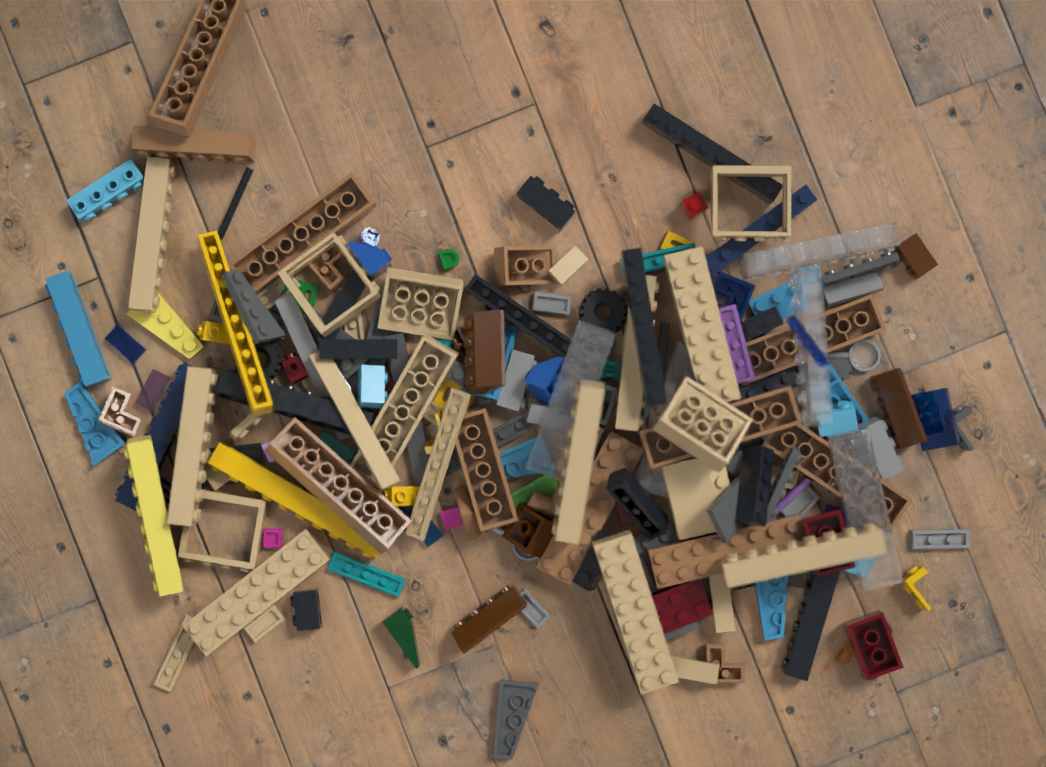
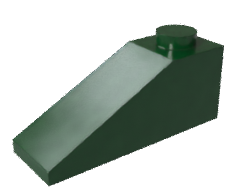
M402 606L385 618L382 623L417 669L420 666V658L414 622L412 620L414 616L408 608L404 609Z

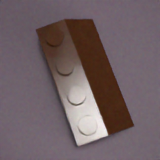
M504 310L472 313L465 318L463 324L465 329L464 347L466 357L464 365L466 367V392L487 395L506 385Z
M901 367L871 376V388L873 392L876 391L877 405L880 410L883 409L885 415L883 420L891 431L892 435L890 437L893 439L896 448L901 449L928 441Z
M509 585L499 591L500 596L496 599L491 597L484 603V608L480 611L476 608L468 615L470 617L465 622L460 620L453 626L455 630L451 634L463 654L527 607L528 603L514 585L512 587H509Z

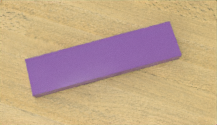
M736 304L719 308L737 384L755 380Z

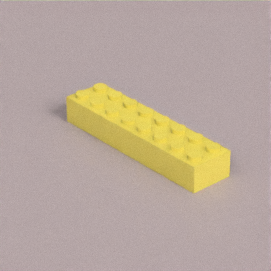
M151 435L127 439V445H124V453L126 459H130L131 464H128L130 478L135 480L132 483L134 497L139 499L136 505L138 516L143 517L140 524L142 535H147L145 549L147 554H151L149 558L150 572H155V576H153L155 592L159 591L160 596L182 592L183 582L171 526L167 524L168 512Z

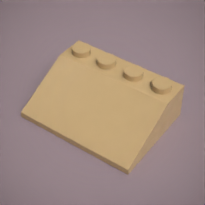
M387 267L377 328L422 336L427 334L434 338L453 340L463 292V280Z
M686 376L661 414L653 430L712 469L720 472L729 463L753 419Z
M694 456L661 466L678 540L716 532L707 510L730 485L726 466L720 472H717Z

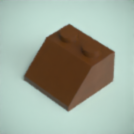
M520 503L516 510L519 522L509 524L502 537L526 554L541 559L554 535L552 534L554 521Z

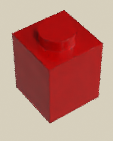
M699 191L683 200L680 204L689 220H692L709 208Z

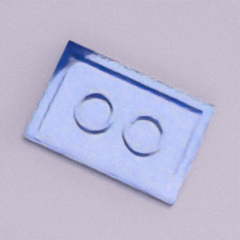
M948 387L912 394V400L928 440L920 443L922 451L959 445L960 439Z

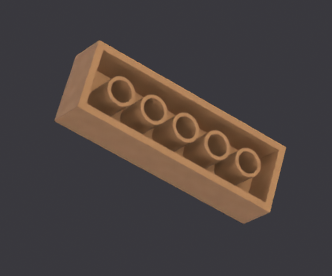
M133 126L132 149L145 159L147 157L160 156L173 160V157H177L182 161H192V158L200 159V162L219 160V163L229 164L230 161H238V164L249 165V162H255L256 139L250 132L193 129L190 137L158 127Z
M485 408L465 414L455 444L480 532L519 522L488 412Z

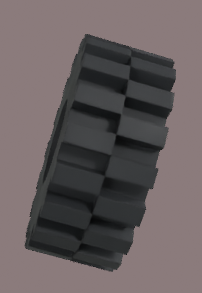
M597 288L596 291L592 290L589 292V295H586L581 302L579 321L582 323V328H585L588 334H593V337L597 338V336H600L601 339H605V337L609 336L610 338L615 333H619L621 328H623L627 319L628 309H626V301L622 300L623 297L621 295L618 296L616 294L617 291H609V288H605V290ZM600 306H606L610 309L611 315L608 319L601 320L596 316V309Z
M276 340L255 344L253 341L256 352L264 353L267 358L265 365L261 366L265 381L272 380L282 370L284 353L281 352L282 348L280 345H277Z

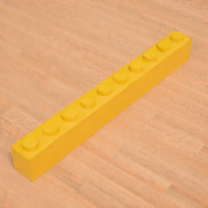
M213 231L198 235V246L252 416L257 417L272 413L273 403L251 335L221 276L230 270L218 232Z
M219 442L208 461L212 465L211 469L218 473L222 471L227 473V478L236 483L241 481L245 484L244 487L252 492L257 490L262 493L261 497L265 500L278 502V507L281 509L294 511L297 518L303 521L306 519L313 522V527L321 531L324 528L329 531V536L336 540H339V538L345 540V544L350 548L356 549L357 547L363 550L362 554L370 559L378 557L380 553L313 493L227 444Z

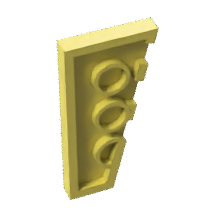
M159 292L160 305L159 308H156V313L132 311L131 309L126 313L188 359H192L205 348Z

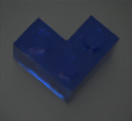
M719 271L712 285L714 293L728 298L724 307L736 304L741 322L756 285Z

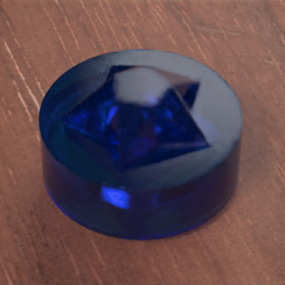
M366 228L361 232L359 239L361 244L376 246L380 236L375 229Z

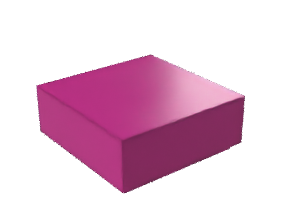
M458 506L440 512L445 530L464 525Z
M263 528V548H282L283 529Z

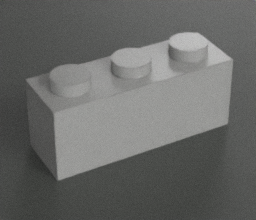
M512 350L506 370V385L501 388L497 401L498 406L518 412L520 408L524 409L527 398L523 397L525 390H529L525 383V376L537 364V361L534 360V355Z
M873 417L859 424L856 432L876 475L886 480L904 471L901 465L903 460L894 450L896 445L893 439L888 437L886 433L888 428L884 420Z

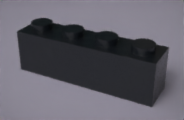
M762 445L743 446L735 523L747 527L766 526L772 462L774 459L773 449Z
M625 467L610 473L606 490L649 539L666 534L668 516Z

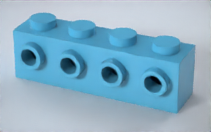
M129 159L66 201L79 220L89 222L96 217L98 212L110 209L115 201H122L127 198L128 193L132 190L137 191L141 189L144 185L145 176L137 163Z

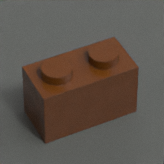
M917 233L893 248L898 253L900 262L902 261L906 266L905 271L911 278H920L938 265Z

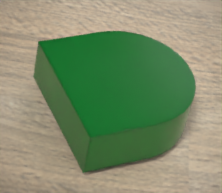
M446 249L438 252L444 271L458 265L459 255L455 250Z

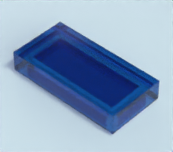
M118 324L104 338L133 364L147 350Z

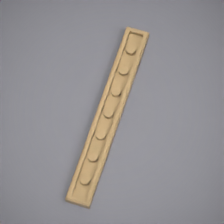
M319 351L309 355L310 361L381 490L383 491L400 482L334 360L319 359Z
M451 388L412 510L411 522L405 532L406 535L420 541L425 540L471 394L455 388Z

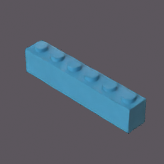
M64 271L46 278L47 284L45 289L48 295L52 296V307L54 312L59 315L60 320H58L61 330L65 331L67 337L65 342L74 355L72 356V361L76 367L78 366L80 372L78 377L81 384L85 385V387H92L111 380L109 370L72 272Z

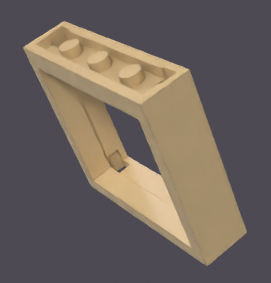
M712 166L711 238H716V241H727V238H735V241L738 242L747 241V238H754L756 242H764L766 238H774V242H785L786 239L791 237V166ZM718 176L782 177V232L718 231Z
M334 232L278 272V275L324 337L331 334L381 297L378 293L381 290L374 280L372 282L369 281L367 278L369 275L368 271L363 265L359 267L356 263L358 260L357 256L352 250L348 252L345 247L347 242L341 235L338 237ZM337 245L371 293L328 325H325L291 277Z
M201 489L204 490V499L259 507L250 562L187 552L191 526L184 525L178 557L183 558L185 562L194 563L195 560L202 561L203 565L213 566L214 563L221 564L222 568L232 569L235 566L240 567V571L251 572L252 569L254 570L258 567L269 501Z

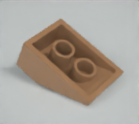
M503 246L494 248L495 286L557 284L556 280L548 273L556 264L555 246Z

